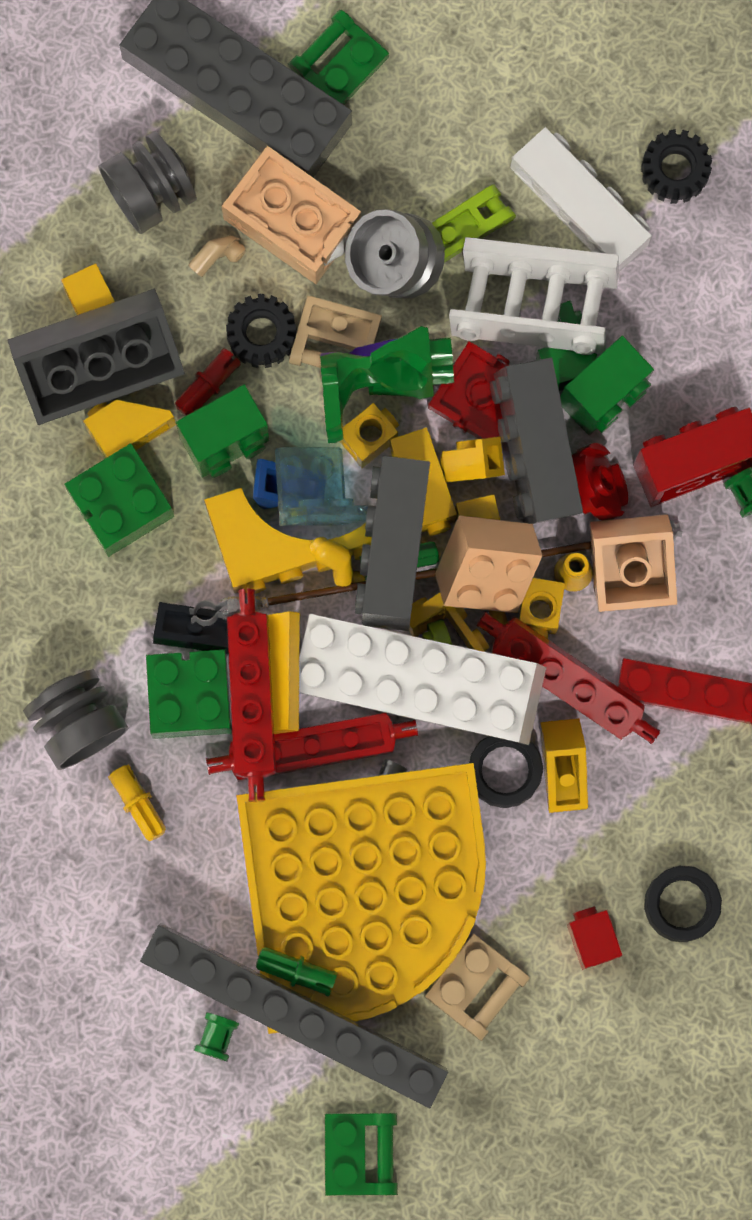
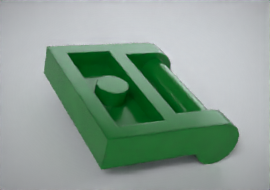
M339 9L331 18L332 23L301 56L296 55L288 63V66L293 72L345 105L389 58V52L356 25L347 13ZM344 32L351 40L317 74L311 69V66Z
M397 1113L325 1114V1196L398 1195V1183L394 1182L393 1126L397 1125ZM365 1126H377L378 1183H366Z

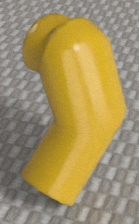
M325 537L314 539L310 545V552L314 555L315 560L333 570V578L336 585L341 587L350 585L353 581L349 550L345 546L328 540Z

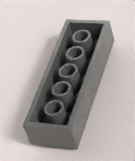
M152 0L119 44L122 60L262 153L269 146L313 178L352 125V110L187 0Z

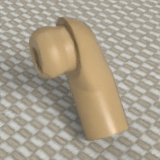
M232 235L212 239L202 247L188 266L199 276L203 277L217 259L226 256L230 262H238L245 254L246 249L239 243V238Z

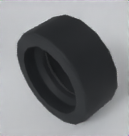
M487 736L477 744L469 760V763H474L478 798L490 806L500 808L519 806L533 796L541 783L544 769L541 754L532 741L527 745ZM496 748H514L522 753L527 760L529 769L527 780L522 787L514 792H497L489 787L483 779V761L488 753Z
M679 865L665 870L651 882L645 894L644 910L649 924L660 936L670 941L689 942L703 937L714 928L721 915L722 898L717 884L707 873L696 867ZM689 881L697 885L704 893L706 911L702 919L693 926L687 928L676 927L668 923L662 916L659 907L660 896L664 889L673 882Z

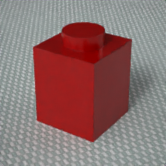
M593 906L573 913L575 921L568 923L567 928L582 970L623 956L607 910L598 913L596 907Z

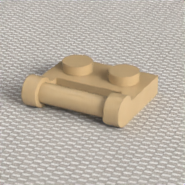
M308 295L289 363L301 366L304 363L321 368L320 353L322 352L307 349L308 338L350 350L374 344L382 315Z
M473 934L454 961L429 990L425 998L478 1040L482 1041L488 1033L486 1028L519 986L524 987L530 977ZM498 968L507 976L474 1019H472L464 1012Z

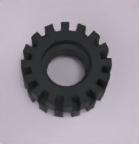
M676 129L669 130L666 136H664L663 132L657 135L656 140H652L649 143L641 164L642 180L644 185L648 184V191L652 195L654 193L658 194V199L663 202L665 198L671 199L670 204H677L678 200H683L685 203L690 201L692 196L697 197L703 187L705 188L712 167H710L712 156L707 154L708 146L706 143L701 145L699 143L700 137L696 134L693 138L689 137V131L682 130L681 134H676ZM672 154L682 155L689 161L691 172L684 179L673 180L664 174L662 161Z
M258 294L256 299H252L250 295L245 297L243 304L238 302L234 306L235 310L233 313L230 312L228 325L226 324L228 344H230L233 354L237 355L242 363L246 364L248 362L254 368H259V365H265V368L272 367V363L277 362L279 364L283 362L284 357L290 355L296 337L294 316L292 312H289L288 306L284 302L279 303L277 297L271 295L270 299L265 298L264 294ZM258 318H266L272 321L277 329L275 338L265 345L254 344L246 334L248 325Z

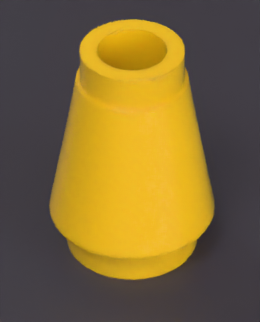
M570 553L562 556L557 561L554 568V576L556 582L565 583V590L575 592L589 585L592 580L593 569L591 563L583 554ZM570 562L578 563V567L583 570L573 572L569 568Z

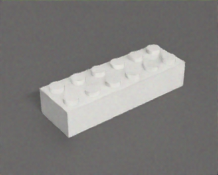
M309 614L299 657V693L529 745L546 667L533 662Z

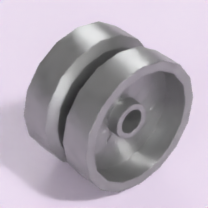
M375 210L362 216L353 226L345 244V263L350 277L359 288L374 295L393 298L418 297L428 292L438 281L444 266L445 247L439 231L430 221L414 214L395 210Z

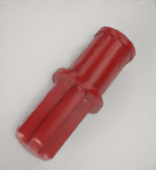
M223 348L203 372L198 371L195 374V381L175 401V406L179 412L187 416L200 409L213 394L218 395L221 392L219 387L236 368L240 367L241 362L237 358L233 360L232 357L234 355L229 350Z

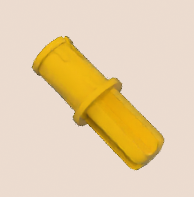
M130 764L119 767L108 776V779L116 788L125 804L123 807L125 813H131L146 840L153 841L161 837L165 833L166 827L150 802L152 795L150 792L146 793L140 785Z

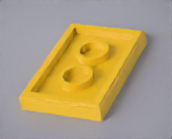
M288 611L270 614L267 616L269 620L274 734L299 731L300 613Z

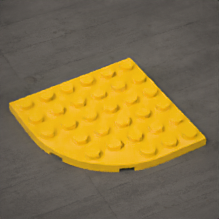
M474 763L264 791V802H259L258 800L257 802H248L249 793L236 795L258 956L265 947L297 959L300 956H304V961L330 971H336L337 977L328 997L325 994L297 984L292 987L290 986V981L260 971V974L353 1021H360L389 1012L417 994H420L436 981L454 961L474 926L485 885V843ZM267 1027L268 1034L279 1033Z

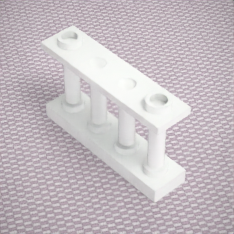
M465 238L463 247L465 271L473 272L465 311L450 309L451 336L460 337L467 341L480 339L571 350L582 355L602 354L606 350L605 327H598L596 323L603 288L617 289L619 255ZM490 274L511 276L504 315L481 313L487 279ZM527 279L549 281L542 320L519 317ZM566 283L587 285L580 324L557 322L564 284Z

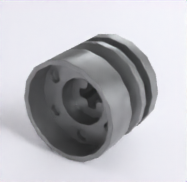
M156 131L145 137L151 154L140 141L132 145L138 161L135 164H132L120 152L98 165L101 176L111 195L139 234L146 232L163 221L158 203L161 201L173 213H176L181 209L175 193L186 205L197 200L190 181V175L176 151Z
M94 669L86 670L57 681L42 691L23 710L29 721L41 719L33 727L37 735L56 731V734L51 737L44 748L58 770L71 767L115 742L129 729L115 705L99 709L95 707L104 699L108 692L104 686L93 688L100 680Z

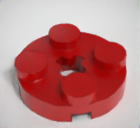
M592 443L572 454L583 514L591 512L594 517L601 521L612 520L625 513V511H621V507L628 504L627 484L618 463L611 465L605 457L611 454L609 450L599 443Z

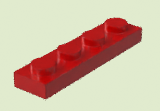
M623 658L617 687L641 703L752 725V683Z

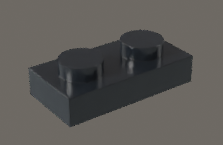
M159 602L153 644L201 651L225 650L226 654H229L227 618H217L216 622L210 626H202L197 622L191 623L193 616H197L202 620H209L215 616L216 612L226 611L200 608L193 615L190 614L189 608L194 609V607Z

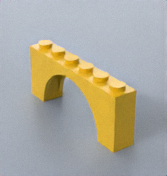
M427 427L390 439L392 457L430 461L421 533L428 531L429 536H433L450 530V523L456 522L457 513ZM242 488L204 499L234 594L238 593L240 589H245L247 593V588L255 589V594L260 593L266 589V583L280 579L281 584L291 583L301 579L303 571L317 567L318 572L331 570L317 562L314 555L311 554L310 545L313 540L299 539L286 535L263 521L248 503ZM366 523L350 533L328 540L345 546L351 556L354 555L355 560H360L363 544L371 545L372 537L365 536Z

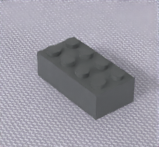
M155 288L7 340L37 425L185 374Z
M552 357L502 368L494 373L495 380L490 381V391L494 404H500L503 418L498 419V431L501 441L508 444L510 457L505 458V465L509 480H515L518 495L513 496V505L517 519L523 518V523L537 524L582 514L583 509Z
M382 456L381 467L373 466L370 498L377 499L376 506L368 505L365 536L372 537L371 545L363 544L360 575L367 576L366 584L358 583L355 614L362 615V625L409 631L430 461Z

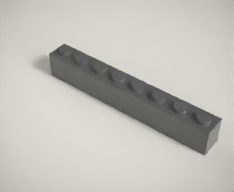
M162 923L157 926L140 960L141 963L429 1109L448 1074L446 1067Z

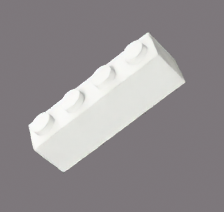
M545 127L512 157L510 168L592 252L619 255L620 272L649 245L652 237L649 233V225L638 214L632 216L622 206L624 202L621 196L612 187L608 186L605 188L596 179L597 173L587 161L582 159L579 162L572 155L570 145L559 133L552 134Z

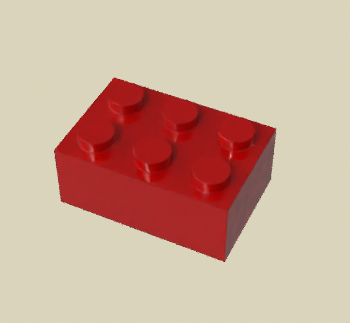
M731 407L716 414L717 420L702 425L700 420L681 427L679 435L666 439L665 435L662 434L643 442L644 448L640 449L633 466L650 507L724 480L752 467V412L750 407L738 411L737 407Z

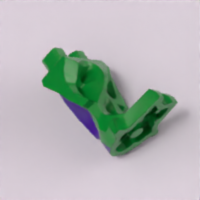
M420 326L401 338L357 347L349 353L338 351L320 353L328 443H337L344 439L343 410L350 396L357 389L368 387L369 395L407 396L420 400L434 396L433 385L454 383L451 337L429 339L428 327Z

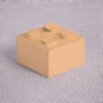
M668 514L590 522L594 589L599 612L677 605L673 530Z
M458 516L435 573L444 606L518 613L542 558V552L533 524Z

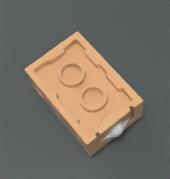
M269 146L264 149L222 205L223 219L314 284L319 282L334 260L345 253V244L350 231L361 219V211Z

